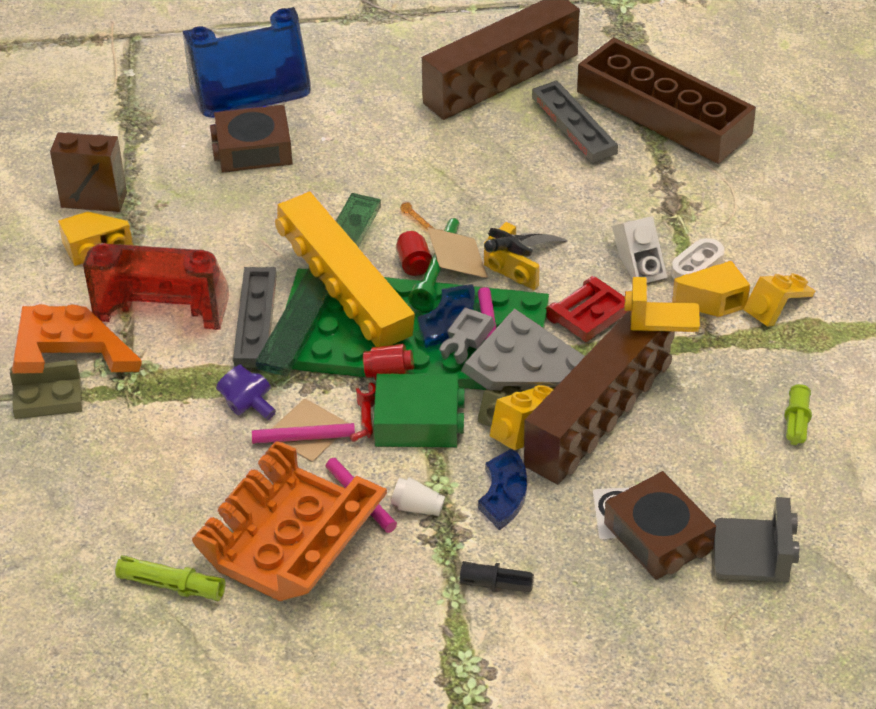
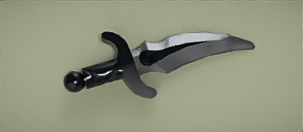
M490 228L488 235L496 239L487 240L484 243V249L487 252L505 249L518 255L530 257L533 250L529 247L545 242L568 240L540 233L511 235L506 231Z

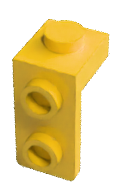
M505 222L499 228L511 235H516V226ZM489 236L487 240H492L496 238ZM484 249V266L532 290L539 286L540 266L538 263L505 249L496 252H487Z
M798 274L760 276L743 310L767 327L774 326L788 298L813 297L816 291L807 285L808 281Z
M633 277L632 291H625L624 305L625 311H631V330L699 332L700 316L697 303L647 302L646 277Z
M538 385L532 389L514 392L512 395L497 399L489 436L513 450L523 448L525 419L553 389L548 386Z

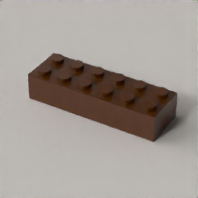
M542 0L422 56L423 104L442 120H445L578 55L580 8L569 0Z
M613 37L578 64V93L717 164L753 135L756 106Z
M628 311L525 419L524 467L557 485L567 475H572L576 471L580 460L587 453L591 454L595 450L599 439L606 432L610 433L614 429L618 418L624 412H629L633 408L637 397L642 392H647L651 388L654 379L660 372L664 373L669 368L672 362L670 349L675 332L631 330V311Z

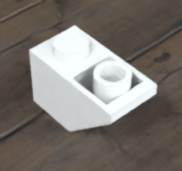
M653 216L612 226L619 257L632 279L633 277H646L648 283L668 278Z

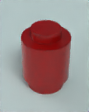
M406 231L398 237L396 252L404 272L411 276H419L426 273L432 255L425 238L416 231Z
M404 344L372 347L371 351L363 353L366 378H374L376 381L377 374H409V370H414L412 350H406Z

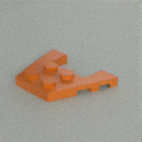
M44 304L22 306L12 373H43L45 361L41 353H102L110 372L140 371L141 359L86 306L74 304L67 306H48Z

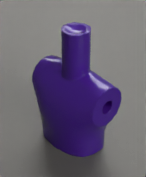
M237 365L217 383L216 389L223 395L229 408L236 415L243 414L250 407H253L266 420L271 419L275 415L276 410L262 398L271 389L269 382L262 375L251 373L242 365Z

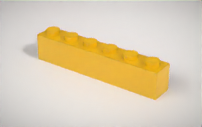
M311 191L277 204L275 226L278 233L282 237L285 236L292 244L296 255L301 256L306 261L311 273L321 279L326 285L329 295L340 302L346 315L350 319L355 320L367 340H371L376 347L393 345L413 336L415 313Z

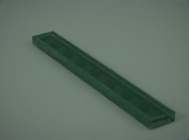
M351 193L336 219V222L358 248L381 208V199ZM308 268L256 359V369L288 377L330 301L331 296L326 289V285L319 277H315L311 273L310 268Z

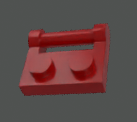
M595 276L589 277L583 282L582 287L559 303L553 302L545 308L547 309L546 317L550 322L561 324L585 342L591 340L628 312L624 309L625 296ZM591 296V298H589V299L586 300L584 303H582L581 305H579L578 307H576L575 309H573L571 312H569V310H571L572 308H574L575 306H577L578 304H580L582 301H584L585 299H587L588 297Z

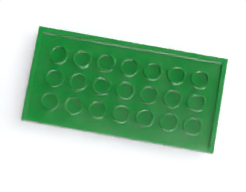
M298 268L271 353V367L366 377L363 353L371 351V348L376 346L371 340H367L364 337L359 325L354 319H350L346 315L340 302L329 295L326 285L321 279L315 277L310 269ZM384 277L415 313L413 336L393 344H404L406 350H412L414 370H409V374H458V388L486 390L484 386L461 371L465 362L477 350L476 348L469 347L467 349L468 356L462 364L456 362L454 356L456 351L450 353L447 359L442 357L440 351L442 343L450 339L448 334L449 328L464 308L481 313L478 290L483 287L436 282L434 288L436 289L437 297L432 308L427 311H420L413 308L409 303V294L412 287L422 281ZM489 288L496 328L515 308L545 329L547 312L545 308L549 306V294Z

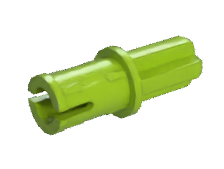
M803 384L791 386L789 390V406L784 413L787 421L786 438L790 440L791 445L795 446L806 441L808 423L812 418V412L809 409L811 390Z

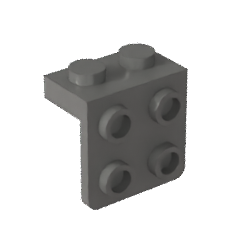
M775 498L772 520L717 518L714 521L716 525L714 540L716 577L732 580L789 582L792 563L799 562L800 551L799 541H793V535L797 534L798 515L797 513H791L790 498Z

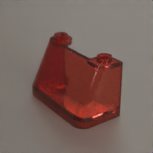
M106 243L97 244L87 252L83 263L92 313L100 321L110 322L112 312L122 308L123 312H129L132 301L191 305V315L193 317L202 316L204 329H221L229 299V286L213 253L196 249Z

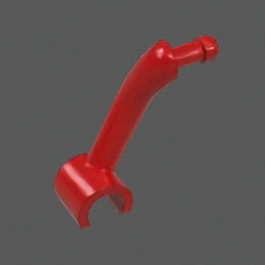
M372 382L368 383L369 393H362L359 388H356L357 404L361 407V427L363 430L350 435L352 442H356L365 436L370 438L373 434L371 407L375 405L376 386Z

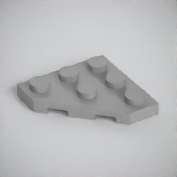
M514 308L465 362L461 371L488 390H502L504 386H519L520 390H529L538 385L557 386L585 356Z

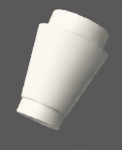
M411 477L407 480L399 478L392 495L391 504L398 506L399 511L439 517L444 505L445 496L440 495Z

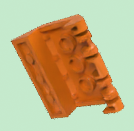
M275 441L258 461L259 467L270 481L258 470L251 469L246 478L242 479L225 499V502L218 507V514L234 532L232 533L221 520L210 517L206 521L205 526L201 527L192 538V542L219 573L278 601H283L308 594L385 497L387 489L357 475L346 488H343L299 468L296 448Z

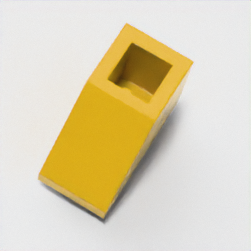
M88 211L58 220L62 243L74 266L133 248L130 224L127 220Z
M728 261L674 278L672 302L697 303L699 305V312L721 317L744 309L749 299L750 284L732 261Z

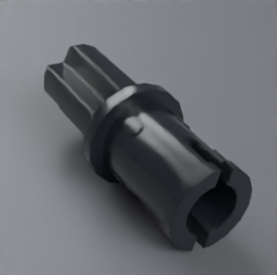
M467 561L462 562L460 585L492 588V592H497V588L523 592L532 591L534 574L531 572L500 568V563H495V566Z

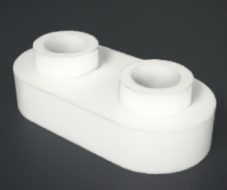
M710 238L696 241L674 258L671 271L673 279L722 264L724 256L723 245L719 241Z

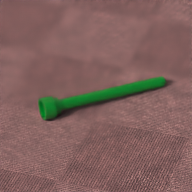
M449 219L444 231L456 234L460 225L458 219ZM435 252L422 282L416 283L409 294V303L413 308L420 311L431 309L437 297L434 285L441 267L438 264Z

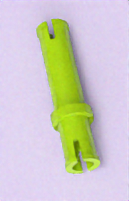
M121 555V559H118L115 575L117 578L177 591L180 596L189 597L194 595L218 602L225 592L226 582L224 578L197 573L194 568H174L135 559L126 555Z

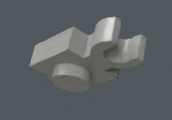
M464 308L448 330L450 339L444 341L440 347L442 357L447 359L450 353L456 351L454 354L456 362L462 364L467 359V349L469 347L478 349L495 326L493 318Z

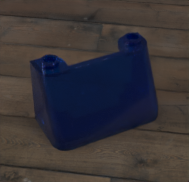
M294 7L281 8L270 16V27L216 38L212 30L203 26L182 31L189 86L202 115L214 118V112L265 107L300 99L310 94L309 70L299 17Z

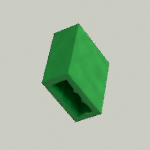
M377 374L374 410L375 447L457 448V434H464V413H458V408H465V388H458V374Z

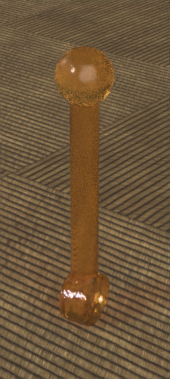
M403 202L400 209L403 213H409L426 229L428 227L435 229L412 209L410 202Z

